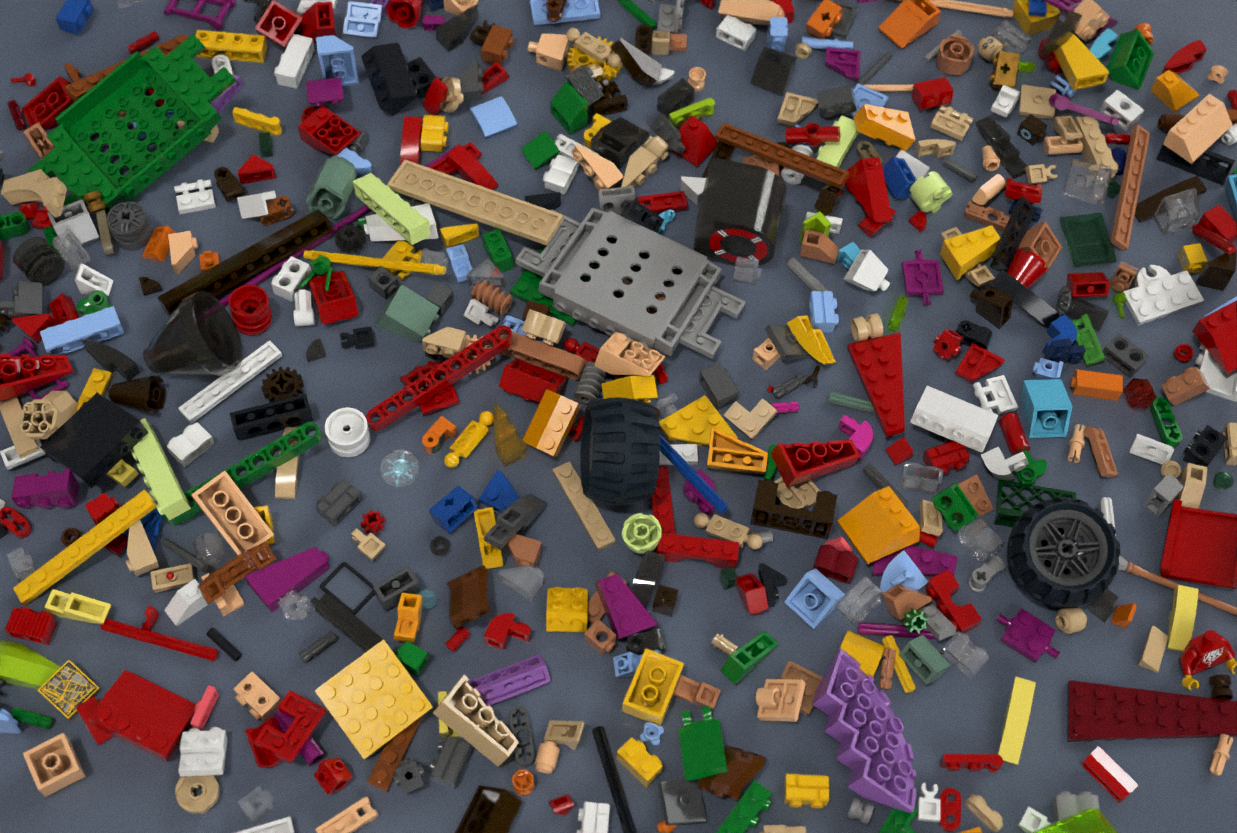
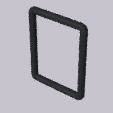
M343 562L321 583L320 589L346 611L354 615L374 596V589L352 610L324 586L344 566L370 588L373 589L374 585L348 563Z

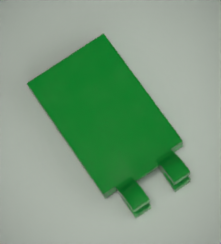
M710 705L702 707L704 720L693 722V719H691L690 710L681 712L684 727L678 728L686 781L728 772L721 724L719 719L714 720Z

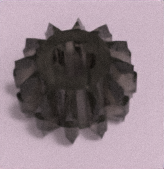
M344 223V228L338 227V232L335 233L336 246L340 248L341 252L346 250L348 254L351 251L357 253V249H363V244H366L365 231L359 225L354 226L351 223L350 226H347Z

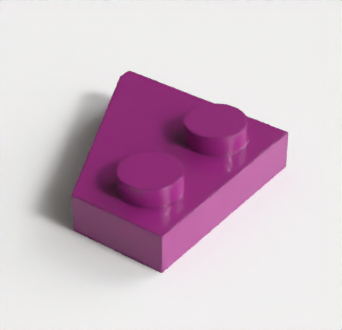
M827 47L825 66L857 82L859 79L861 51Z

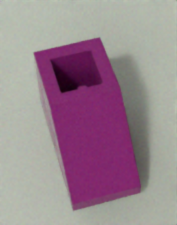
M701 469L698 470L697 473L714 490V481ZM687 480L683 486L685 498L693 501L702 513L712 517L715 508Z

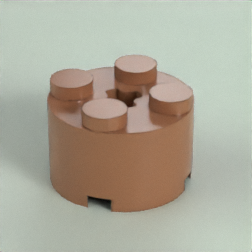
M951 35L949 38H944L941 41L936 57V63L940 72L962 76L968 70L974 53V46L968 42L966 37Z

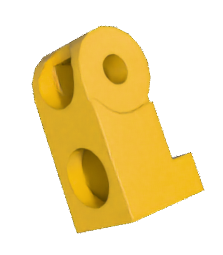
M596 113L593 117V125L584 132V146L588 149L597 148L611 131V121Z

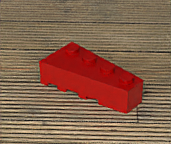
M835 440L826 443L815 441L807 444L796 442L788 445L778 443L770 453L786 487L850 467L861 457L852 440Z

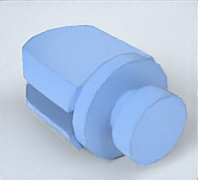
M1058 75L1054 78L1066 87L1065 89L1051 81L1050 84L1062 92V96L1072 98L1077 91L1072 90L1070 84Z

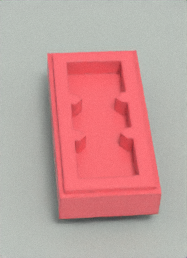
M208 685L202 699L196 703L195 714L190 722L193 728H197L200 731L203 730L219 697L215 687Z

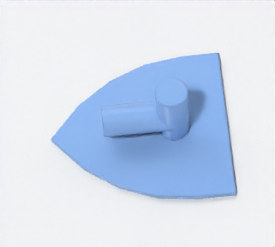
M904 550L887 565L880 582L881 595L897 584L916 590L927 584V579Z

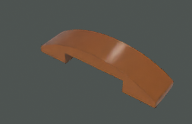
M261 543L226 562L205 578L197 587L206 603L210 604L225 594L224 590L244 578V576L256 569L261 570L276 560L268 543Z

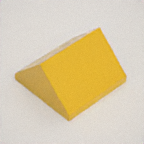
M847 630L840 648L860 664L859 668L867 676L871 675L873 677L885 646Z

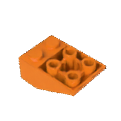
M904 0L878 29L899 48L903 49L938 24L941 10L929 0Z

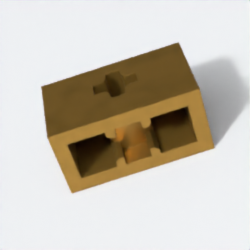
M999 51L997 56H994L992 66H995L994 72H991L989 80L992 83V89L1001 90L1003 85L1014 89L1020 54Z

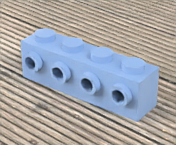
M114 306L74 320L66 321L54 327H48L40 331L48 355H64L122 335L124 331Z

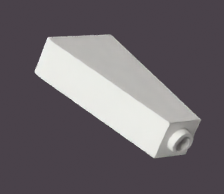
M430 204L412 206L414 210H418L420 215L427 218L430 222L431 236L426 239H437V227ZM377 214L365 216L367 224H363L365 234H369L371 241L406 240Z

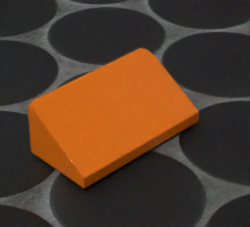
M168 225L155 227L142 257L164 262L170 250L168 234L176 232Z

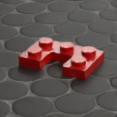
M289 690L278 706V711L290 716L294 721L285 734L266 724L255 739L254 744L292 764L326 714V709Z

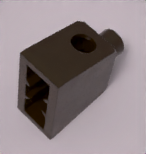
M987 286L982 292L976 288L971 292L970 298L977 302L976 312L996 328L1000 329L1011 318L1012 295L992 286Z

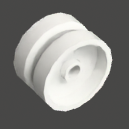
M349 407L340 408L332 412L326 420L325 433L328 444L337 455L347 458L355 457L363 453L369 446L371 439L367 419L362 412Z

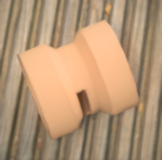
M700 67L692 68L689 71L688 87L695 92L701 91L705 86L706 72Z

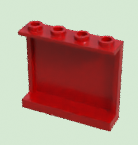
M1174 499L1161 563V577L1236 589L1237 514L1182 507V500Z

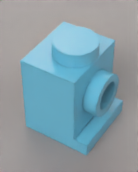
M854 242L848 244L838 251L837 262L842 261L843 266L846 269H850L860 249Z

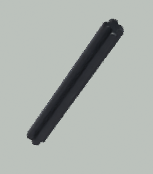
M602 726L595 727L592 733L623 832L636 833L604 728Z

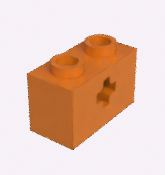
M823 0L806 23V31L819 39H825L826 36L829 37L833 31L832 27L835 23L838 24L843 17L841 15L842 7L830 0Z

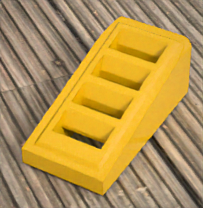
M476 223L441 228V240L447 249L480 237L479 226Z

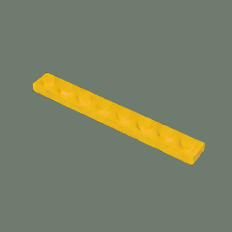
M145 489L13 587L20 602L26 606L155 509L157 505Z

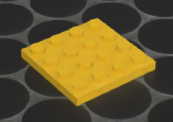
M384 639L315 690L363 759L369 757L434 708Z

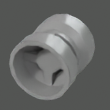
M854 797L847 818L852 820L858 819L862 824L868 825L874 805L870 803L864 804L860 799Z

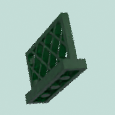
M998 480L994 524L1013 527L1019 517L1025 512L1021 507L1027 505L1029 508L1034 506L1031 501L1035 498L1039 502L1044 501L1040 496L1043 493L1048 494L1052 499L1067 497L1071 498V500H1076V492ZM1002 487L1010 488L1013 493L1007 495L1002 490ZM1026 490L1033 496L1027 499L1021 492ZM1016 495L1023 501L1018 505L1011 499ZM1007 501L1013 508L1008 509L1001 506ZM1057 529L1062 535L1064 534L1063 529Z

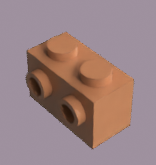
M1197 367L1188 368L1183 371V374L1177 377H1170L1165 383L1161 384L1168 400L1174 406L1210 389L1203 373Z

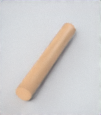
M863 85L877 92H907L913 90V85Z

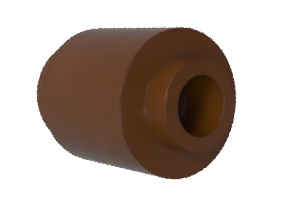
M1162 114L1161 118L1158 119V128L1162 132H1169L1184 115Z

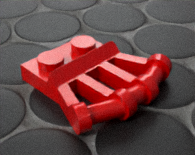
M429 361L426 365L415 366L406 376H401L399 379L406 387L412 383L411 381L415 377H422L423 373L431 371L443 362ZM453 384L419 405L423 416L459 404ZM423 386L421 391H426L429 387Z

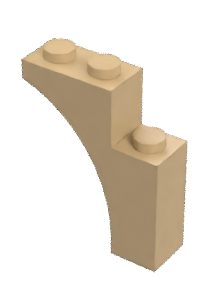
M41 169L4 180L1 190L2 196L11 205L27 201L43 202V205L54 217L61 216L67 192L66 186L57 177L49 178Z

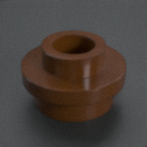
M67 528L62 533L61 541L68 547L79 539L82 534L76 528Z

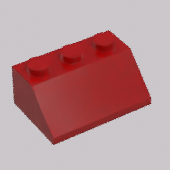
M516 358L505 365L499 387L509 394L516 393L525 400H534L540 404L546 389L561 394L568 377Z

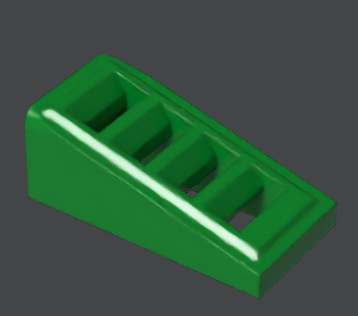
M771 444L769 446L764 480H772L777 470V466L770 454L777 445Z

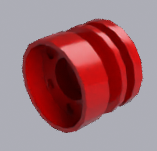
M243 285L231 293L228 299L229 308L232 314L233 325L239 332L246 335H256L264 332L271 325L272 313L268 295L264 289L256 285Z

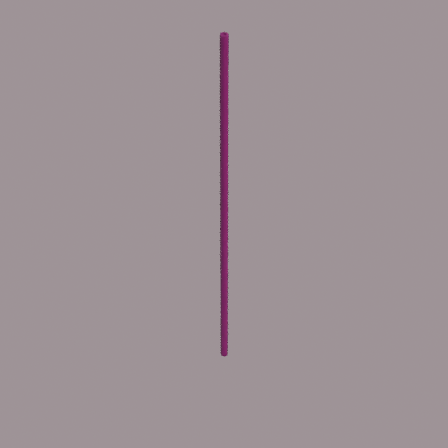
M453 148L425 165V167H430L445 158ZM364 205L332 226L333 232L280 260L244 285L259 284L279 271L283 263L287 262L291 256L297 259L304 254L305 250H311L371 209ZM231 293L143 350L147 356L151 355L227 305Z

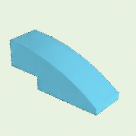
M1108 28L1095 40L1090 51L1101 63L1108 59L1111 49L1115 46L1118 35Z

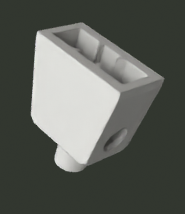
M860 250L844 277L845 281L866 291H876L878 288L885 291L890 285L884 279L888 268L871 250Z

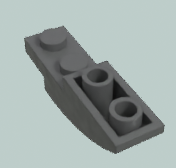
M533 494L525 495L516 500L497 517L496 524L486 533L484 541L501 550L520 529L524 530L547 503Z

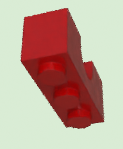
M948 569L930 578L925 586L927 595L933 598L937 609L956 627V635L959 637L978 627L982 618L972 603L958 606L952 602L950 596L956 594L960 585Z

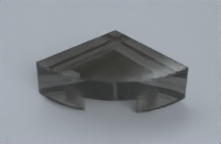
M320 338L309 345L306 352L307 362L326 357Z

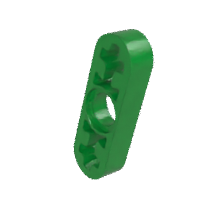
M1157 397L1150 405L1151 414L1163 443L1172 446V448L1177 447L1183 438L1169 402L1164 398ZM1161 420H1168L1171 425H1165Z

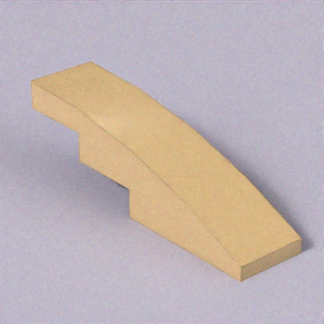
M14 397L0 402V411L19 457L24 458L39 451L35 439L27 437L19 427L22 407L18 397Z

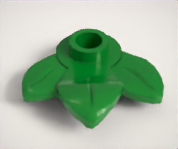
M98 290L92 292L89 297L80 300L76 311L83 313L84 316L112 306L108 304L107 295L103 291ZM96 297L101 298L99 302H95Z
M1025 450L1023 452L1029 464L1023 470L1013 471V473L1017 475L1021 483L1032 485L1037 477L1045 473L1047 462L1044 459L1034 461L1031 454Z

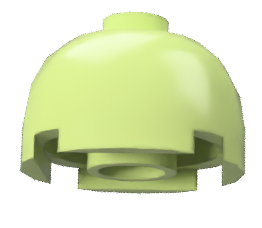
M637 513L625 521L622 537L625 545L632 552L647 554L658 547L662 537V529L659 521L653 515L649 514L648 516L643 515V513Z

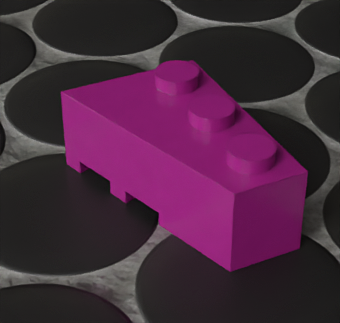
M66 468L63 473L55 474V471H48L47 475L38 476L39 474L37 473L15 476L11 498L16 506L20 508L60 507L64 509L77 507L80 485L70 468Z
M618 574L600 579L595 583L611 629L616 634V641L658 625Z

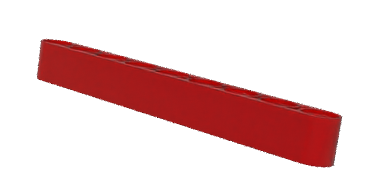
M505 325L497 327L370 409L366 414L370 429L373 431L384 429L510 347L513 343L511 329ZM501 335L508 336L506 339L499 338ZM486 345L493 346L491 349H484ZM471 355L477 356L473 360L468 359ZM456 365L461 366L458 370L452 369ZM438 376H445L443 380H436ZM423 386L429 387L426 391L420 390ZM408 396L413 397L411 401H404ZM390 407H396V408H397V409H396L395 411H393V412H389V411H388V409H389ZM375 417L381 418V419H380L378 422H376V423L371 422L372 419L375 418Z

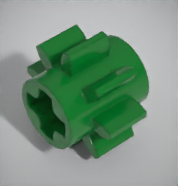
M911 608L908 613H903L905 617L902 624L907 626L906 630L911 633L914 630V632L920 634V630L927 629L926 621L929 618L923 616V610L919 609L916 611V609Z

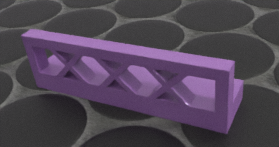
M540 654L468 681L469 685L475 687L481 694L479 697L486 706L551 682L547 666Z

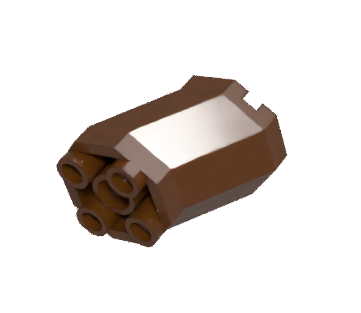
M485 565L446 583L450 590L448 618L454 629L491 612L487 601L488 572Z
M725 745L728 772L700 778L698 789L710 792L711 789V794L724 798V795L727 794L728 798L739 801L742 788L763 768L766 757Z

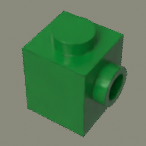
M408 641L403 646H399L395 653L404 668L417 677L429 661L427 652Z

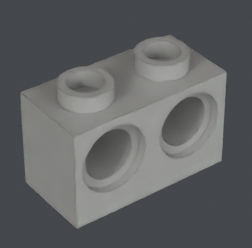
M634 186L598 189L600 210L607 213L611 211L621 215L626 206L623 202L636 200Z
M1167 474L1153 489L1142 506L1159 518L1173 503L1184 486L1176 478Z

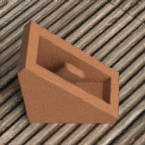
M39 122L23 131L29 147L40 160L55 148L46 137L47 134Z

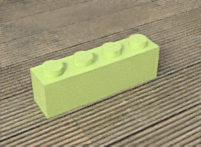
M842 115L839 121H835L833 126H840V141L824 142L825 145H821L817 153L818 160L838 168L859 133L856 130L854 120Z

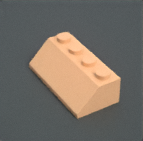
M1209 93L1169 130L1163 145L1192 164L1231 128L1232 123L1224 103Z
M223 471L191 495L237 556L264 543L274 535L226 471Z

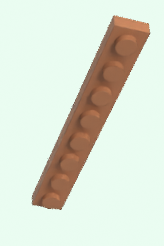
M1140 125L1133 126L1110 239V242L1121 250L1128 249L1150 137V133Z

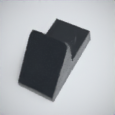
M760 563L757 572L760 582L765 587L768 607H775L776 600L779 599L777 587L785 586L787 577L768 565Z

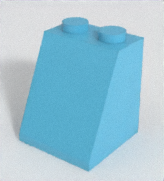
M1024 380L1021 398L1028 437H1067L1073 406L1062 380Z

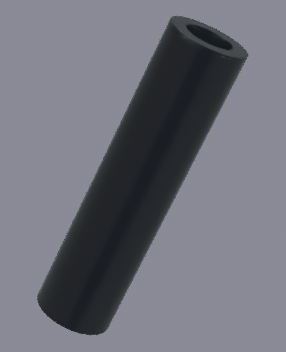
M215 628L208 630L206 635L232 660L236 662L241 658L242 653Z

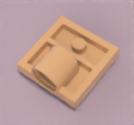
M766 679L764 688H759L756 692V702L759 706L757 718L761 721L797 722L806 683L803 680Z

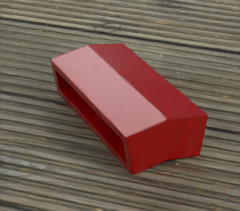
M1099 746L1080 764L1119 804L1138 786Z

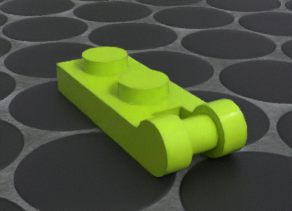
M707 98L669 114V120L676 128L681 127L691 115L697 119L704 116L711 117L714 114L715 100Z

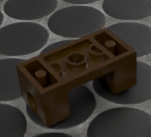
M768 479L758 481L750 521L751 525L828 539L834 519L836 494H832L829 491H818L811 512L805 508H790L785 504L775 505L778 483Z

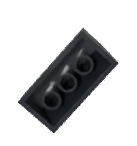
M399 43L373 46L361 56L381 110L394 116L419 96Z

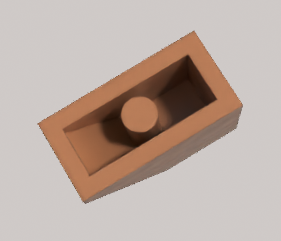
M515 534L505 545L510 556L519 568L535 570L542 551V542Z

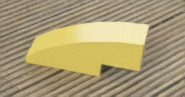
M1178 585L1173 591L1172 610L1169 614L1167 649L1184 652L1189 640H1191L1199 589Z
M52 589L44 608L46 612L59 617L104 624L111 604L71 592V594Z

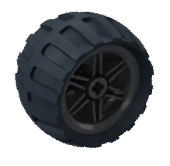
M607 398L587 405L583 417L580 449L581 485L583 494L586 497L611 505L633 504L652 498L653 492L656 489L660 461L659 421L655 407L630 398Z
M1067 497L1044 500L1030 507L1014 524L1007 543L1008 565L1010 572L1013 573L1017 585L1030 594V597L1034 600L1053 607H1075L1094 600L1108 588L1119 567L1120 543L1116 540V530L1112 523L1108 524L1103 517L1104 514L1098 508L1093 509L1088 506L1087 502L1079 499L1071 500ZM1057 529H1063L1064 534L1062 535ZM1077 537H1081L1083 543H1076ZM1046 540L1048 546L1042 547L1041 541ZM1065 548H1067V549L1069 550V551L1066 552V553H1063V552H1062V549H1065ZM1080 557L1086 558L1087 561L1085 564ZM1045 560L1049 562V564L1051 565L1050 567L1045 566ZM1069 569L1070 575H1065L1063 570Z

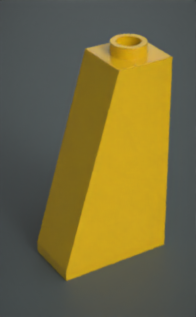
M1070 29L1053 32L1049 44L1072 90L1105 84L1109 71Z

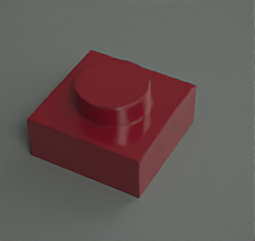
M121 533L104 548L120 557L127 549L128 537Z

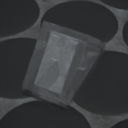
M488 258L467 273L469 286H475L478 282L482 283L484 280H487L488 286L494 284V287H506L504 275Z

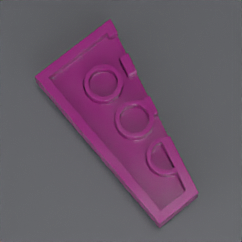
M910 545L874 561L871 576L883 575L887 565L903 550L923 575L934 577L949 569L954 576L958 556Z

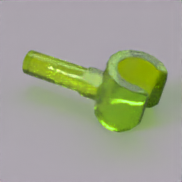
M1124 292L1116 294L1113 298V303L1117 305L1121 319L1125 318L1122 303L1126 302L1127 298Z

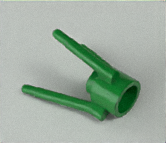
M319 255L317 259L310 262L309 265H314V270L299 287L303 288L316 273L319 275L327 273L325 291H328L331 273L334 270L331 267L330 259Z

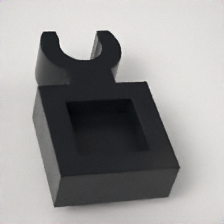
M371 326L353 329V334H340L341 340L347 339L346 342H341L344 349L354 344L356 349L374 346Z

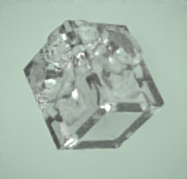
M292 589L277 603L283 609L281 613L288 621L291 619L293 621H303L310 614L308 610L312 608L309 604L311 600L303 592L300 594L296 589Z

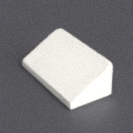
M903 150L897 154V158H903L917 180L922 176L924 178L928 176L930 168Z

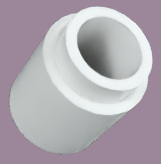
M1237 123L1232 125L1221 136L1222 142L1228 146L1237 143Z

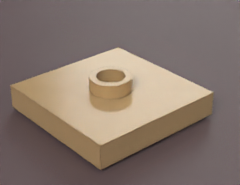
M1021 85L1019 115L1029 116L1032 114L1037 118L1053 120L1055 108L1049 104V97L1056 93V89Z

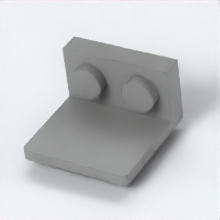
M677 0V5L660 4L658 31H670L672 34H678V29L682 28V19L679 18L683 16V6L680 5H684V0Z

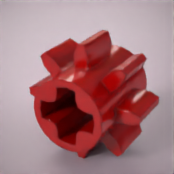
M369 510V513L366 515L362 514L364 521L360 524L361 528H365L366 534L374 533L377 535V532L380 530L384 531L382 524L386 521L385 517H381L380 511L376 513Z

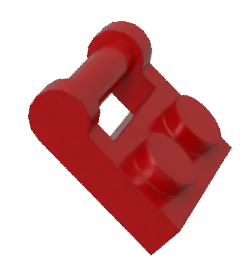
M1006 178L1004 196L1013 200L1025 197L1029 203L1041 202L1042 185L1036 184L1035 186Z

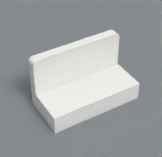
M275 191L237 197L241 218L268 215L266 200L276 198Z

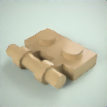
M942 105L934 117L930 128L962 141L974 118L969 117L964 112H957L950 106L945 107Z

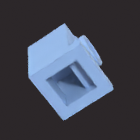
M1040 358L1039 362L1034 363L1032 372L1035 373L1033 380L1059 379L1063 362L1060 361L1058 363Z

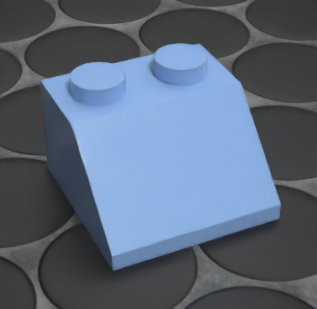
M815 568L803 576L784 603L815 629L845 597V594Z

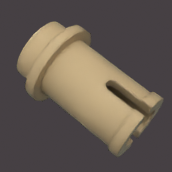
M717 633L711 642L714 648H719L729 656L738 649V646L724 638V634L720 635Z

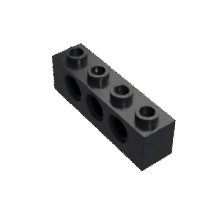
M306 394L230 413L237 440L313 421Z

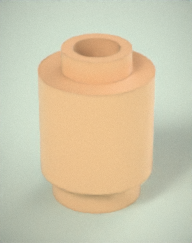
M546 740L544 743L539 744L534 763L536 765L535 770L552 774L560 748L556 747L557 743Z

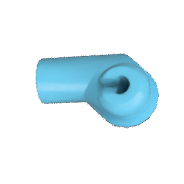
M671 209L658 215L664 221L657 233H664L665 225L675 217V212Z

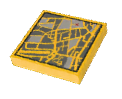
M68 660L37 691L69 720L77 712L75 707L90 699L100 688Z

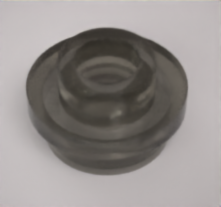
M442 536L435 537L430 543L431 552L437 556L447 554L450 550L448 539ZM438 545L444 546L442 549H437Z

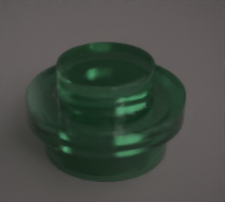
M1220 472L1215 475L1213 483L1216 488L1224 490L1234 484V479L1228 472Z

